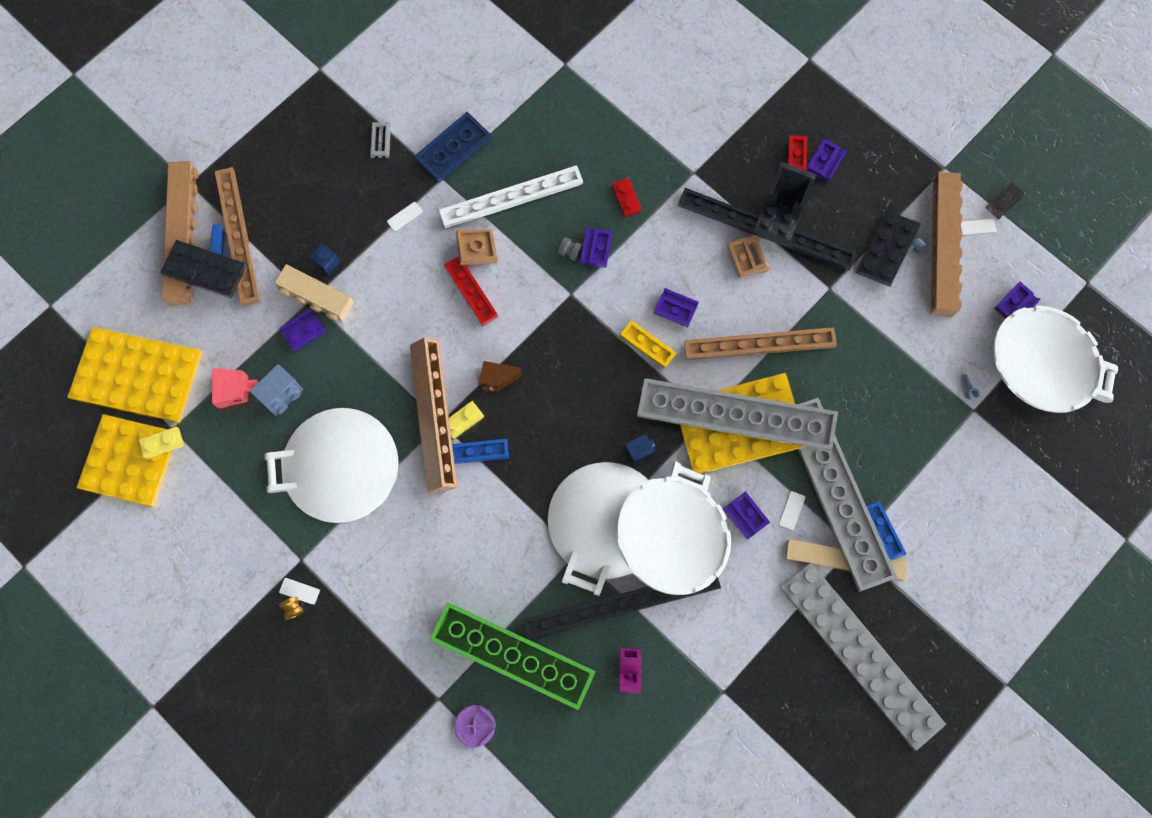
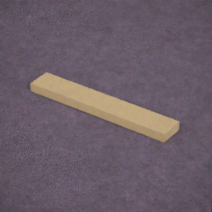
M790 539L787 542L785 560L807 564L812 563L813 565L850 571L840 548ZM895 559L891 561L898 577L896 578L897 580H905L907 560Z

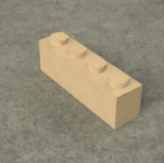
M287 264L275 281L281 294L287 297L288 295L295 297V301L302 305L304 303L310 305V308L318 313L321 311L326 313V316L333 321L338 319L343 322L354 305L350 296Z

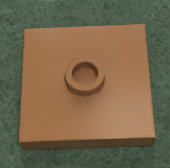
M492 229L456 230L455 235L460 265L497 263L498 259Z

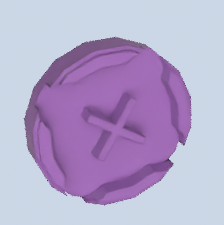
M468 706L460 711L455 719V734L459 741L466 746H483L494 735L495 719L491 712L483 706Z

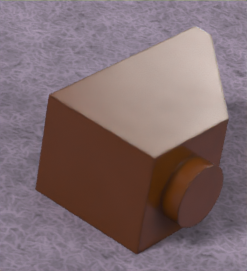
M484 361L479 379L480 388H483L482 390L486 392L500 391L521 377V368Z

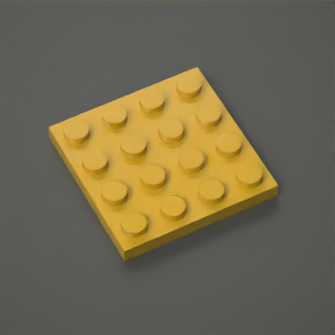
M102 415L77 488L154 507L172 451L145 459L139 439L167 429Z

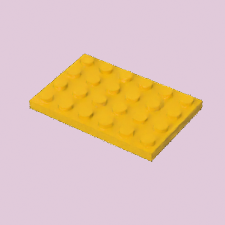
M92 327L68 398L180 423L203 352L198 349Z
M786 373L717 390L795 404ZM680 424L692 471L700 474L805 448V446Z

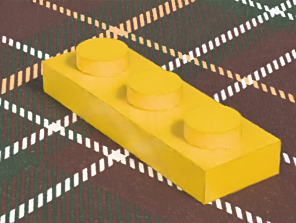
M632 320L620 334L622 339L664 369H666L677 354Z

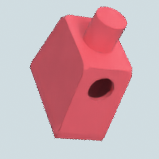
M213 368L212 404L217 408H224L247 402L248 392L258 384V380H248V375L241 370Z

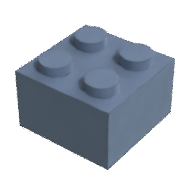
M277 364L250 392L277 416L287 409V405L292 400L294 401L300 397L303 388L287 371Z

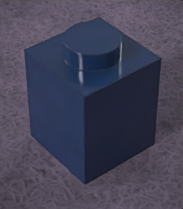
M323 244L310 256L314 266L328 276L340 263L337 255Z
M646 434L626 443L624 447L633 465L654 455V448H656L652 438H648Z

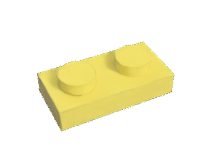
M473 401L449 418L450 432L453 440L484 418V415Z
M178 427L139 439L145 459L184 447Z

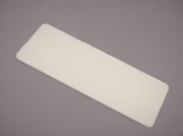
M413 202L387 222L394 231H397L423 213V211L416 202Z
M994 219L962 221L960 225L962 235L997 231Z
M791 491L779 523L780 526L794 530L805 496Z
M285 578L279 592L290 597H298L299 600L314 605L320 590Z

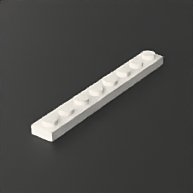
M576 165L440 209L439 212L446 229L582 185L583 180Z

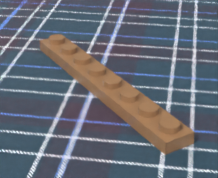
M231 167L215 171L231 258L244 262L247 265L237 286L240 304L245 306L261 302L235 170Z
M834 327L684 340L686 360L835 348L837 346Z

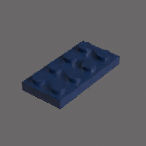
M467 111L418 152L414 158L440 183L492 138V134Z

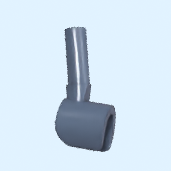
M918 238L912 243L909 251L915 248L919 252L926 243Z
M964 374L963 378L967 388L965 397L969 400L972 399V391L975 398H978L980 396L979 390L972 387L968 375Z

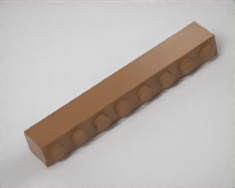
M191 161L168 162L164 263L175 240L194 246L196 244L194 236L196 220L194 213L197 212L195 195L198 194L196 185L198 170ZM163 276L162 299L168 305L191 304V298L194 296L192 285Z
M938 172L933 179L931 315L953 317L960 311L962 301L959 300V293L962 289V283L959 282V277L962 273V265H960L962 231H960V225L963 219L962 214H960V208L963 203V198L960 197L963 187V181H960L961 173Z
M422 338L410 344L426 485L428 493H444L457 488L440 344L437 339Z

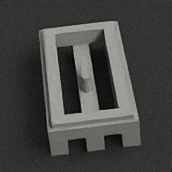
M372 122L371 158H375V156H378V158H382V156L389 158L390 122ZM379 127L378 151H375L376 128ZM384 127H386V134H385V151H382V149H383V130H384Z

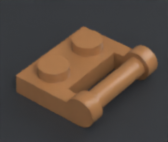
M758 235L727 244L739 278L767 272L771 269L759 244L760 238ZM748 245L753 246L759 265H755Z

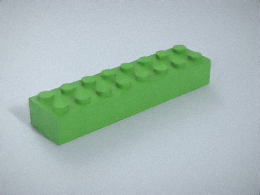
M447 602L429 639L579 710L596 672Z

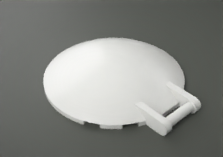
M1025 307L1013 312L999 326L994 338V360L1005 384L1017 397L1027 404L1048 412L1063 413L1074 411L1085 406L1092 398L1105 403L1112 402L1114 396L1112 389L1115 375L1118 373V366L1103 361L1102 355H1099L1096 348L1098 344L1090 332L1087 333L1079 325L1081 322L1073 316L1052 307ZM1104 373H1106L1104 390H1102Z
M349 408L330 409L310 417L292 434L285 451L264 454L265 460H267L268 471L267 493L287 491L292 501L303 512L316 519L330 523L355 521L369 515L378 506L380 507L390 495L389 493L397 479L399 467L396 445L388 430L371 415ZM281 459L283 484H276L275 460Z
M675 461L671 466L668 477L649 480L637 487L627 497L621 507L617 521V539L623 559L638 579L657 591L672 595H685L704 589L720 576L729 558L731 534L728 531L725 521L727 518L722 508L710 497L711 494L707 492L711 476L705 473L702 475L687 469ZM678 473L691 479H694L696 481H699L700 484L679 477Z
M595 463L576 470L559 485L549 506L548 529L556 551L568 564L562 583L573 584L594 592L593 595L599 596L605 579L624 577L633 573L620 552L617 539V521L621 507L627 497L641 484L649 481L641 473L618 463ZM573 571L597 579L598 583L595 585L571 574Z

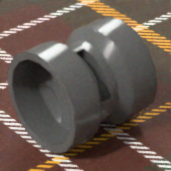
M565 237L560 244L558 254L562 256L567 254L569 259L576 261L581 252L582 244L578 242L572 243L571 239Z

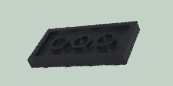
M886 210L856 270V274L891 287L921 227V223Z
M175 240L160 273L163 276L232 299L247 265L244 262Z

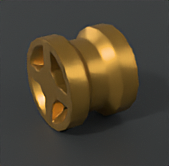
M298 597L289 598L279 604L280 609L284 611L283 617L285 620L292 619L304 612L303 608L298 604Z

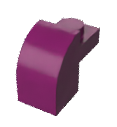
M620 648V692L629 694L641 693V650Z

